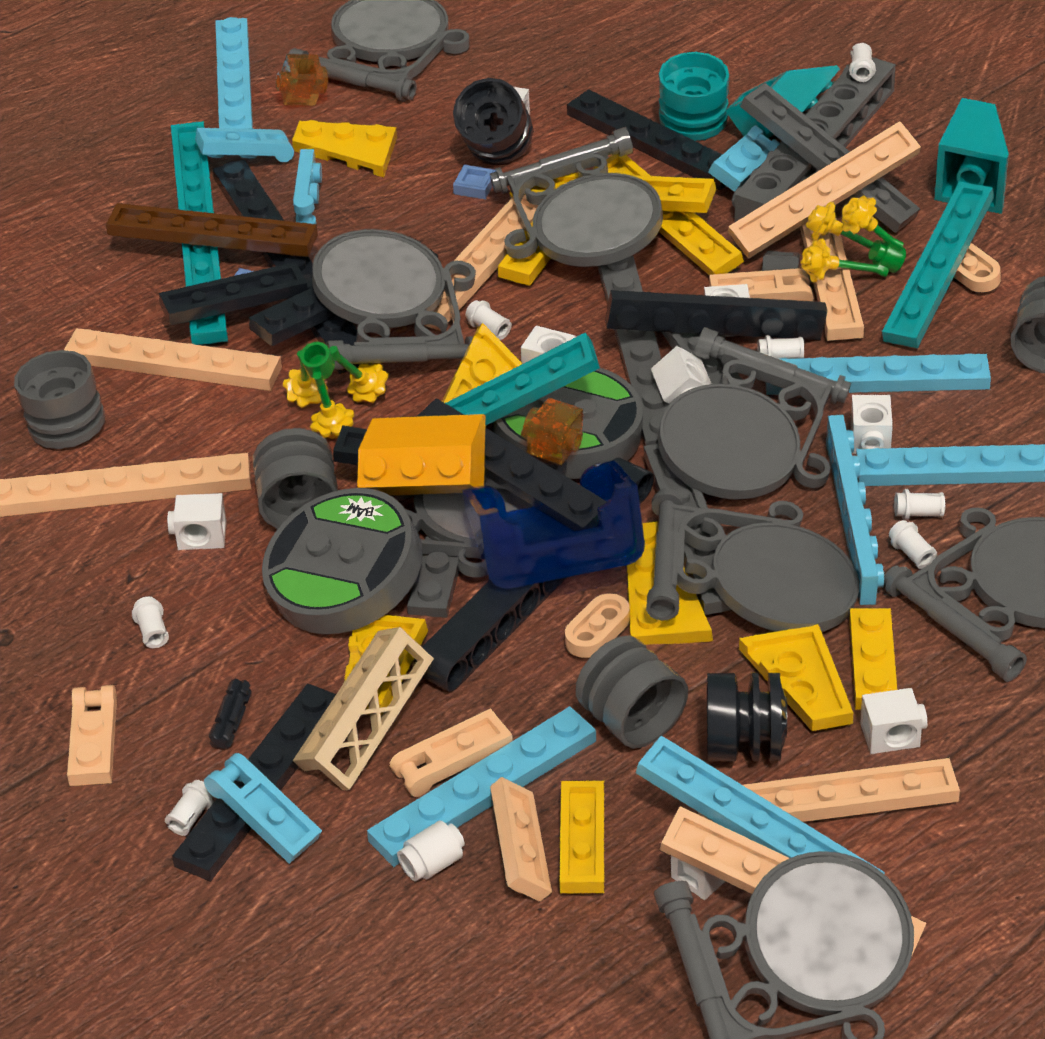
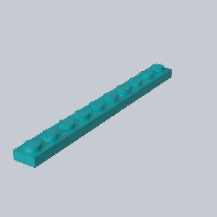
M204 121L171 125L179 210L214 213L208 156L201 153L195 141L196 129L205 128ZM182 243L186 287L221 279L218 247ZM225 313L189 321L192 344H214L228 341Z

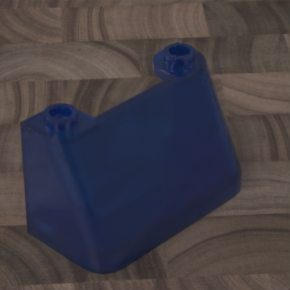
M615 460L588 467L580 478V485L604 499L607 503L597 507L599 525L579 531L571 530L536 507L506 512L502 495L490 486H479L462 490L465 510L489 579L498 587L515 588L626 566L636 562L642 556L645 547L637 484Z

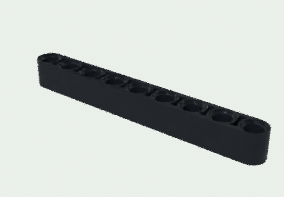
M620 457L613 459L584 487L609 502L611 513L585 538L553 518L422 646L434 658L422 678L449 692L457 689L647 498L654 482L653 473Z

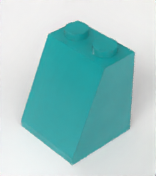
M961 98L939 142L934 200L948 203L959 181L993 187L994 198L987 211L1002 214L1009 153L995 104Z

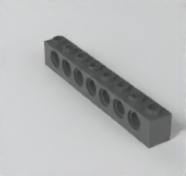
M872 57L876 71L874 76L866 82H859L853 79L849 72L850 64H847L840 77L836 81H832L833 85L821 98H817L818 102L805 116L846 148L894 92L896 64ZM782 141L774 151L768 153L766 160L761 166L752 171L746 183L736 189L732 198V206L735 207V222L819 170Z

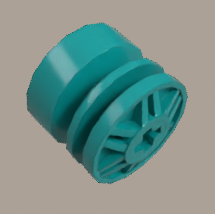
M701 52L681 53L670 57L662 64L659 71L660 124L694 141L706 140L718 135L725 128L728 121V114L726 113L729 106L727 98L729 93L728 67L721 59Z

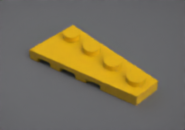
M658 522L625 525L631 636L639 639L645 645L713 641L712 629L697 595L685 592L678 585L676 586V591L679 594V612L674 618L657 620L648 614L646 603L647 594L654 586L655 544Z

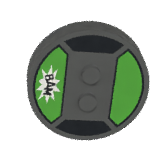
M599 368L492 422V432L531 456L567 461L566 477L569 479L592 477L598 475L613 459L620 457L628 461L635 454L642 438L643 404L639 394L630 383L611 371Z
M368 488L338 490L306 503L281 524L266 548L262 564V577L267 592L277 608L294 626L318 634L348 632L378 620L405 597L413 586L421 568L422 542L406 510L392 496Z

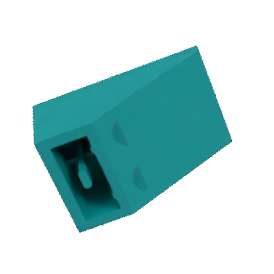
M838 65L789 70L764 83L799 111L804 112L818 102L817 95L833 85L831 79L840 68ZM764 83L740 94L726 110V113L743 136L747 135L754 125L763 130V135L768 139L774 135L740 107L744 97Z

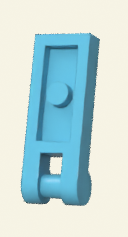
M754 125L747 135L713 162L708 173L735 192L738 187H742L746 183L752 171L761 166L766 160L768 153L774 151L780 143L775 139L769 140L763 135L764 131Z
M196 129L195 141L201 153L212 158H221L224 155H239L247 159L256 158L257 156H275L278 161L287 162L294 156V149L282 130Z
M314 149L300 150L293 198L296 222L316 224V217L312 215V212L315 209L314 204H319L318 183H322L321 163H316Z
M235 753L225 761V768L221 771L214 770L204 779L207 791L215 798H221L289 864L312 845L322 832L311 819L242 754ZM242 781L245 786L240 789L233 782Z

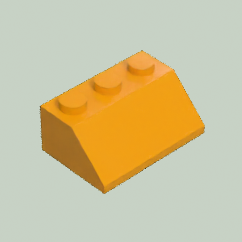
M484 414L372 418L358 449L357 488L374 489L388 495L484 493L486 416Z

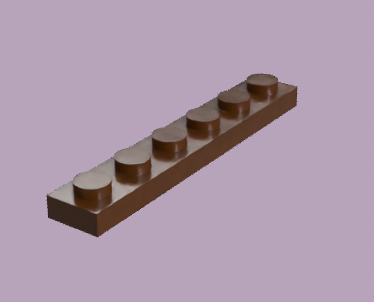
M122 203L115 205L106 223L107 234L111 236L309 257L318 236L317 224Z

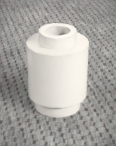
M439 820L405 841L403 844L404 848L397 852V857L403 870L413 881L421 878L427 880L461 859L463 856L462 847L465 845V842L456 826L453 824L447 825Z

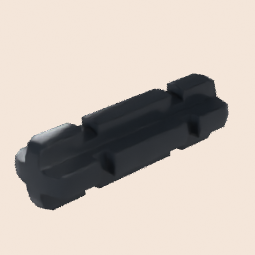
M235 678L229 682L226 690L227 694L223 697L214 720L216 723L213 724L209 733L210 745L215 749L220 747L226 750L233 743L234 733H236L246 709L245 704L248 703L252 693L250 683L247 680L240 681Z

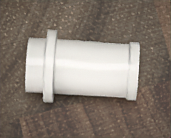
M858 43L852 47L853 51L851 50L850 52L852 62L849 66V72L853 79L859 82H866L874 76L876 67L872 60L871 47L866 43Z
M475 300L468 306L465 316L472 327H478L483 322L499 340L504 339L508 335L512 323L509 319L493 311L488 302Z
M765 335V339H758L757 352L777 359L804 358L803 337L771 339L769 335Z
M903 489L902 493L895 494V516H902L903 520H908L910 516L943 517L945 513L944 493H910L909 489Z
M902 520L891 528L889 532L891 545L895 549H901L919 569L931 564L937 557L936 549L931 547L918 533V527L913 522Z
M143 597L137 600L132 610V618L139 624L143 643L148 648H159L167 643L169 634L162 619L163 606L153 597Z
M194 780L183 787V796L165 818V823L169 824L168 828L178 835L186 836L203 810H208L213 804L212 798L214 796L207 791L204 782L200 780Z

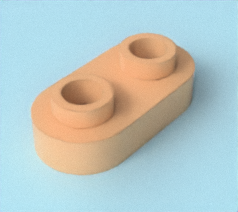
M971 243L954 278L972 291L988 292L995 289L1001 282L1000 265L996 260Z
M610 593L594 598L567 625L565 629V645L567 650L574 656L590 658L601 646L615 639L629 624L630 607L628 601L620 595Z

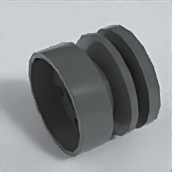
M1045 276L1035 279L1026 286L1020 298L1017 317L1011 333V347L1016 357L1025 366L1040 373H1045Z
M67 350L46 352L30 359L20 367L15 375L14 387L19 403L24 410V418L28 424L29 434L35 443L46 448L55 449L74 447L90 440L100 431L105 423V411L101 403L100 394L96 390V380L92 366L84 355Z
M302 428L283 429L268 435L258 444L253 454V471L257 489L258 508L265 522L276 529L291 514L306 503L322 495L338 491L337 479L334 474L332 449L326 439L316 432Z
M628 635L617 637L605 643L591 655L581 669L577 679L575 696L580 705L587 711H590L594 718L604 722L606 728L624 745L634 749L651 744L672 728L686 705L688 686L683 677L668 664L658 660L657 655L647 649L643 642Z

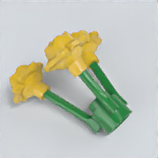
M865 196L851 198L849 203L844 205L842 209L843 223L836 220L835 204L832 201L826 207L817 205L812 210L806 227L813 231L811 236L813 242L811 246L804 249L802 252L803 259L801 260V267L810 275L811 282L823 280L828 269L845 268L873 272L886 277L888 272L896 273L902 267L906 258V249L903 247L904 243L893 238L878 225V221L873 217L877 211L875 207L876 199ZM865 228L868 232L873 231L883 240L872 242L856 233L860 229ZM829 232L836 236L841 234L869 248L868 257L872 260L873 264L839 260L838 256L830 255V248L826 245L825 239L820 238L818 240L821 235H827Z
M312 342L297 352L300 370H290L289 378L283 381V387L287 391V400L289 402L297 401V405L301 408L309 404L321 403V411L311 416L313 423L310 428L312 431L319 432L323 438L335 439L338 438L342 425L351 427L354 424L352 419L354 411L346 409L341 403L335 405L334 401L329 398L328 387L324 382V379L331 376L335 368V361L350 373L351 382L347 387V391L353 395V400L357 403L362 401L374 403L378 396L384 394L388 373L382 371L380 363L371 365L360 364L359 368H356L340 354L337 346L328 348L322 342Z

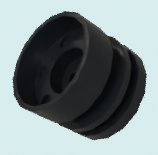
M485 78L474 81L464 88L456 99L453 110L455 126L472 155L478 160L491 165L511 163L522 156L531 144L534 132L532 119L514 86L502 79Z
M707 673L708 762L736 761L740 742H748L752 761H759L760 742H768L770 761H781V751L787 738V698L781 685L780 673H768V692H760L758 673H751L748 692H739L735 673Z

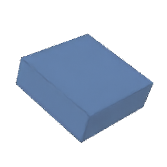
M463 165L453 184V194L486 199L493 187L489 174L495 172V170Z

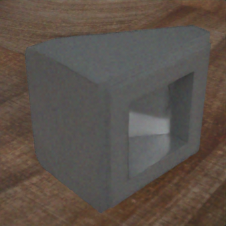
M767 251L763 256L762 271L799 268L801 254L797 252Z

